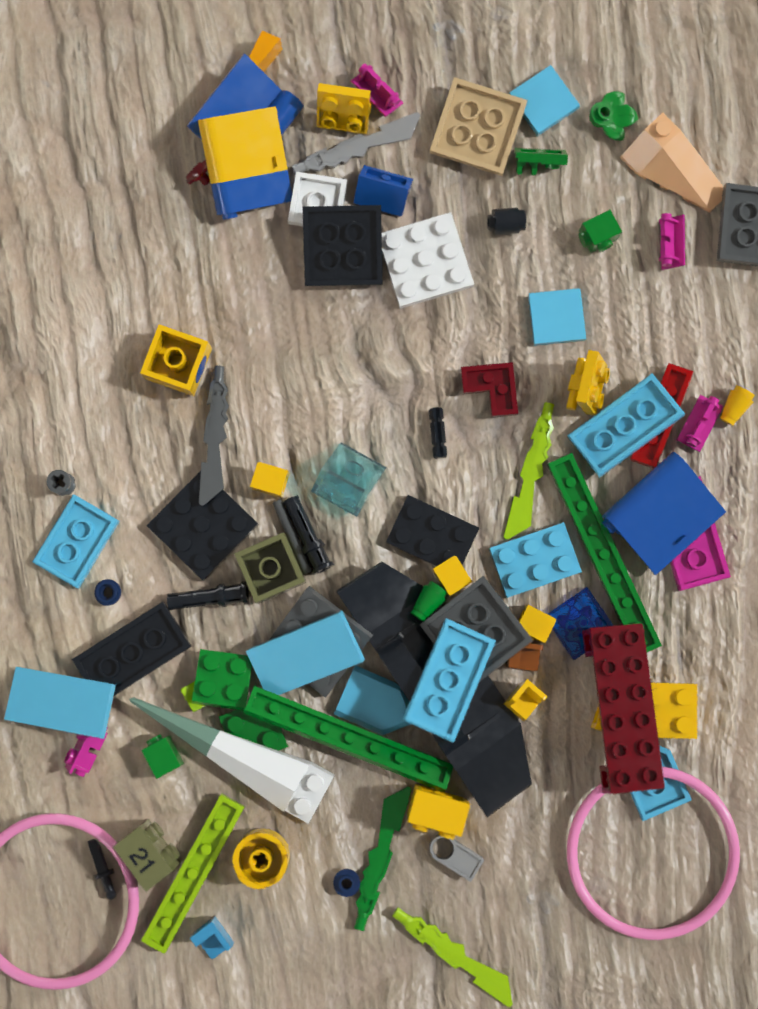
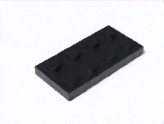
M161 602L76 656L72 661L84 679L115 684L114 696L191 648L192 645L165 602Z

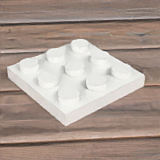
M451 212L382 232V254L400 309L474 287Z

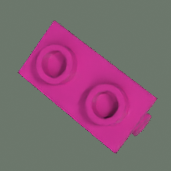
M363 64L358 70L360 74L351 80L357 89L371 91L370 102L384 117H387L403 105V102L399 99V94L381 80L371 65Z
M663 213L658 220L661 236V257H659L661 270L685 266V215L672 217L671 213Z
M700 394L677 441L700 452L724 407L718 404L719 399L710 396L708 399Z
M77 734L76 738L78 741L74 749H69L64 760L67 771L72 774L75 768L74 773L82 777L89 773L97 757L96 754L89 752V749L91 747L100 751L105 738Z

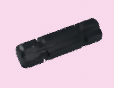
M441 407L429 409V420H432L430 423L431 440L434 445L432 451L435 459L447 457V446H444L446 443L444 421H442L444 415Z

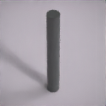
M277 500L272 504L303 575L309 574L313 569L307 556L302 552L303 546L283 504V500Z

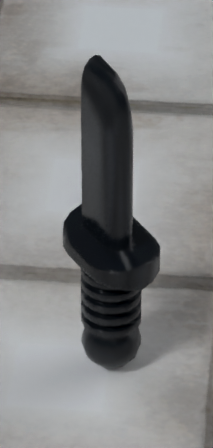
M95 839L89 840L88 846L98 873L94 875L95 880L101 879L107 899L113 900L116 897V891L109 875L115 873L114 869H108L99 842Z

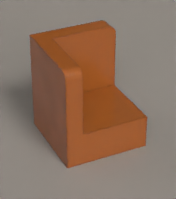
M530 643L506 662V667L537 671L540 650L543 651V645Z

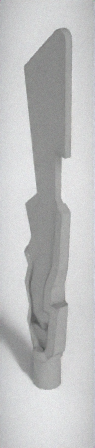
M416 112L379 126L381 131L365 137L362 134H358L340 142L332 149L327 150L324 148L308 156L303 162L292 165L293 172L296 175V172H320L325 167L335 168L340 163L346 164L351 157H364L367 148L410 140L420 114Z

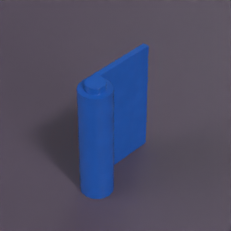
M243 54L187 124V127L201 139L198 120L276 106L282 136L304 108V105L291 92L281 90L246 54Z
M672 452L602 515L604 519L602 525L610 534L616 532L621 535L651 572L657 575L724 515L726 511L684 459L677 453Z

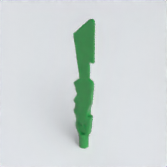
M406 787L383 800L378 847L368 851L369 866L363 871L364 878L360 882L361 895L356 900L358 913L354 928L357 930H365L367 919L372 914L380 891H377L378 886L385 877L393 854L389 847L394 830L400 832L411 794L410 787Z

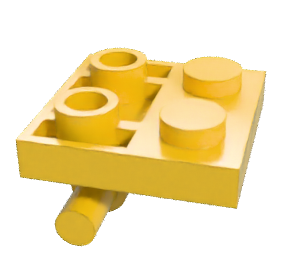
M319 83L317 90V127L367 134L369 113L371 112L372 105L370 103L371 91Z
M588 350L586 359L580 357L577 359L575 372L571 374L567 389L570 391L566 405L567 409L576 410L578 404L585 414L595 416L597 410L602 408L604 401L602 389L603 385L608 383L610 369L598 351Z

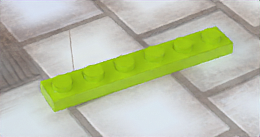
M224 794L220 795L141 940L142 942L163 954L167 952L244 810V805Z

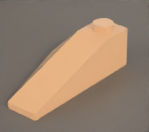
M661 113L647 126L620 157L639 177L645 180L646 178L652 180L666 191L669 189L681 195L682 199L709 213L722 202L723 185L683 132L664 113Z

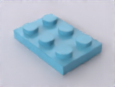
M564 522L489 548L506 598L582 572Z

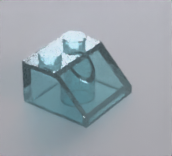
M341 442L320 470L311 492L357 517L367 503L386 467Z

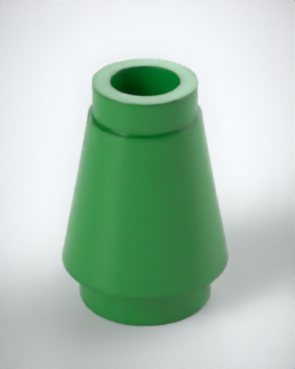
M430 581L428 585H424L411 614L424 622L426 618L446 601L445 597L448 593L442 587Z

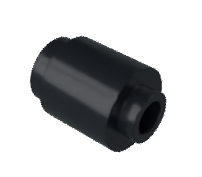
M517 207L492 209L491 215L487 216L488 230H492L493 235L519 234L520 231H525V210H519Z

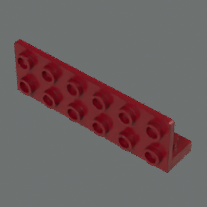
M643 624L595 627L583 630L585 657H593L606 765L599 766L602 793L618 794L663 789L665 784Z

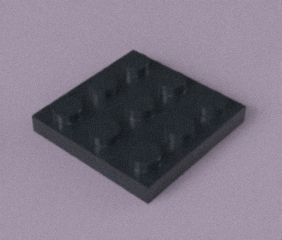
M381 205L302 207L305 286L383 285Z
M200 471L150 521L147 527L204 581L259 524L224 490L219 492L204 506H201L199 504Z

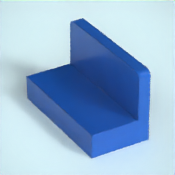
M364 165L358 177L353 202L357 205H381L382 212L402 216L413 179Z

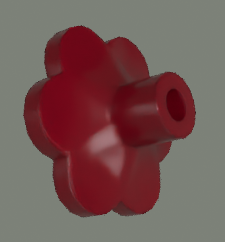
M206 159L196 164L193 170L187 174L186 183L188 185L198 180L204 186L210 182L209 176L206 173L208 171Z

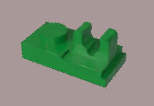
M514 149V154L517 158L516 171L518 175H522V168L527 162L531 166L532 175L537 174L538 163L545 164V168L560 169V165H567L568 162L566 150Z

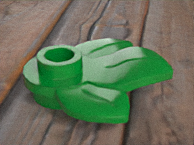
M620 91L607 93L603 97L602 102H597L591 107L589 115L590 122L595 127L602 128L608 138L616 141H623L625 137L624 128L633 125L638 120L636 111L631 106L624 104L625 94Z

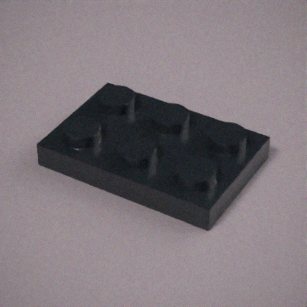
M408 495L386 543L434 566L440 565L453 556H457L463 565L479 527Z

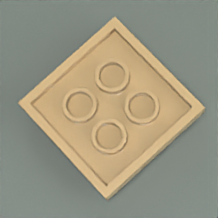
M454 77L430 148V153L503 176L527 105V100Z

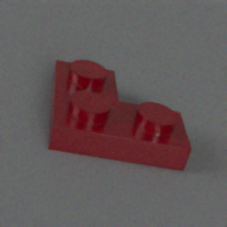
M513 362L461 367L463 394L489 392L491 418L518 415Z

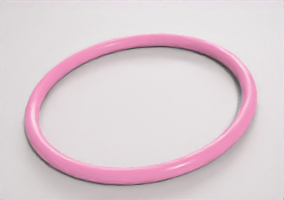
M662 767L663 777L684 783L703 795L718 813L728 839L729 859L724 881L711 903L695 917L668 928H639L610 916L591 897L579 870L578 840L582 825L589 811L605 794L602 793L601 784L591 791L581 803L568 834V870L580 900L604 925L621 934L637 939H671L701 927L726 902L735 884L739 869L740 846L738 834L732 816L723 801L701 780L681 770L669 767Z
M50 813L31 816L9 826L0 833V848L15 835L41 825L57 824L80 829L98 839L112 853L123 872L128 891L127 920L120 939L108 956L86 972L66 978L40 977L17 968L0 953V970L11 978L35 988L60 990L77 987L98 978L108 971L123 955L131 941L137 924L139 889L136 878L113 848L117 842L105 830L80 817Z

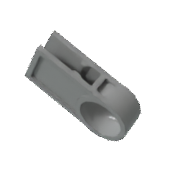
M438 834L435 835L429 844L432 857L471 882L484 862L483 857L455 839H449L453 845L452 853L447 857H438L434 854L433 844L436 840L444 837Z

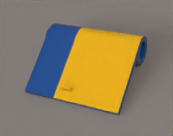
M276 106L198 120L217 215H222L223 220L238 217L237 212L291 202L292 191Z

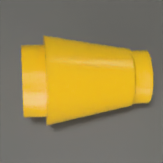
M736 385L734 390H730L719 419L734 426L754 403L752 399L755 395L745 388Z

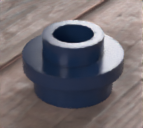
M111 579L100 581L94 591L96 600L105 606L116 604L122 593L120 585ZM106 588H111L113 591L112 596L109 598L104 595Z
M352 869L340 870L333 880L334 889L343 897L353 896L360 888L358 874ZM350 879L352 885L349 888H345L342 886V880Z

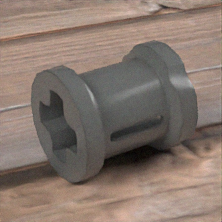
M54 470L47 477V486L52 492L61 496L70 495L76 488L75 478L63 470ZM59 479H62L64 483H66L64 487H61L59 483H57Z

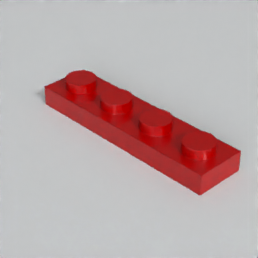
M668 363L661 384L681 407L694 371ZM673 425L634 452L631 461L654 469L660 461Z

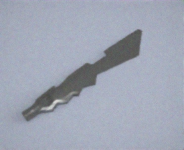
M214 366L213 381L210 384L207 405H210V411L206 418L203 442L208 445L207 463L201 462L199 504L201 506H204L224 489L219 444L227 438L224 425L228 420L226 412L229 405L225 399L228 389L224 384L223 366Z

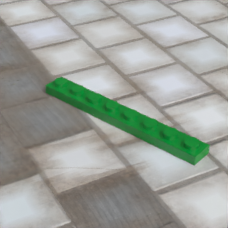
M570 453L548 463V469L621 625L643 624L647 653L661 647L662 644L609 531L602 525L604 520L573 454Z
M254 686L243 713L443 793L446 791L453 770L452 764Z

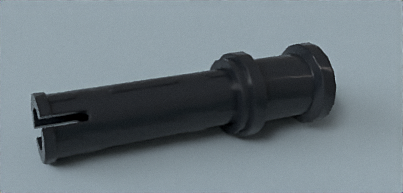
M296 495L285 500L283 504L304 545L302 552L304 555H307L313 567L312 574L316 575L333 567V561L329 560L323 548L325 546L324 541L318 540L299 500V496Z
M242 581L241 584L227 586L222 583L217 585V588L167 594V605L170 611L217 604L222 607L241 602L244 605L249 604V589L246 581Z

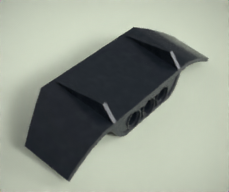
M381 561L336 592L356 622L373 634L369 640L410 701L434 646V643L420 626L423 622L411 614L424 586ZM442 606L438 607L429 617L440 610ZM489 676L478 683L455 741L450 742L432 734L487 818L532 785L521 723L515 714L503 704L505 699Z

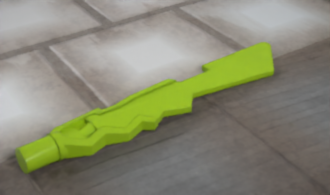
M544 402L542 414L537 419L530 439L533 440V443L526 454L520 473L523 483L519 498L513 497L504 533L505 539H510L531 527L534 483L544 476L542 464L548 458L547 451L551 447L550 434L554 430L551 421L554 404Z
M396 908L392 917L401 922L406 930L421 944H424V942L429 944L435 953L454 969L462 967L476 977L472 981L507 1007L512 1006L507 975L465 956L464 944L451 942L447 932L441 933L436 925L426 924L422 917L408 915L400 908Z

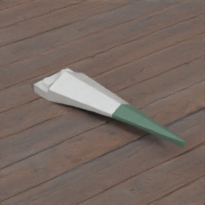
M135 697L129 699L135 706L280 810L286 811L308 824L335 774L311 761L234 736Z

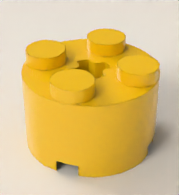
M261 828L252 830L241 839L233 853L232 862L237 877L244 885L253 889H264L276 884L282 879L288 867L290 859L289 846L279 833L271 829ZM260 853H264L266 860L260 864L258 863V857L255 855L259 856Z

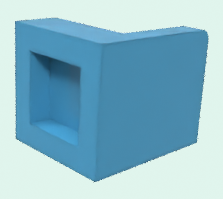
M216 916L194 931L190 937L196 947L201 944L211 959H214L225 950H230L234 944V941Z

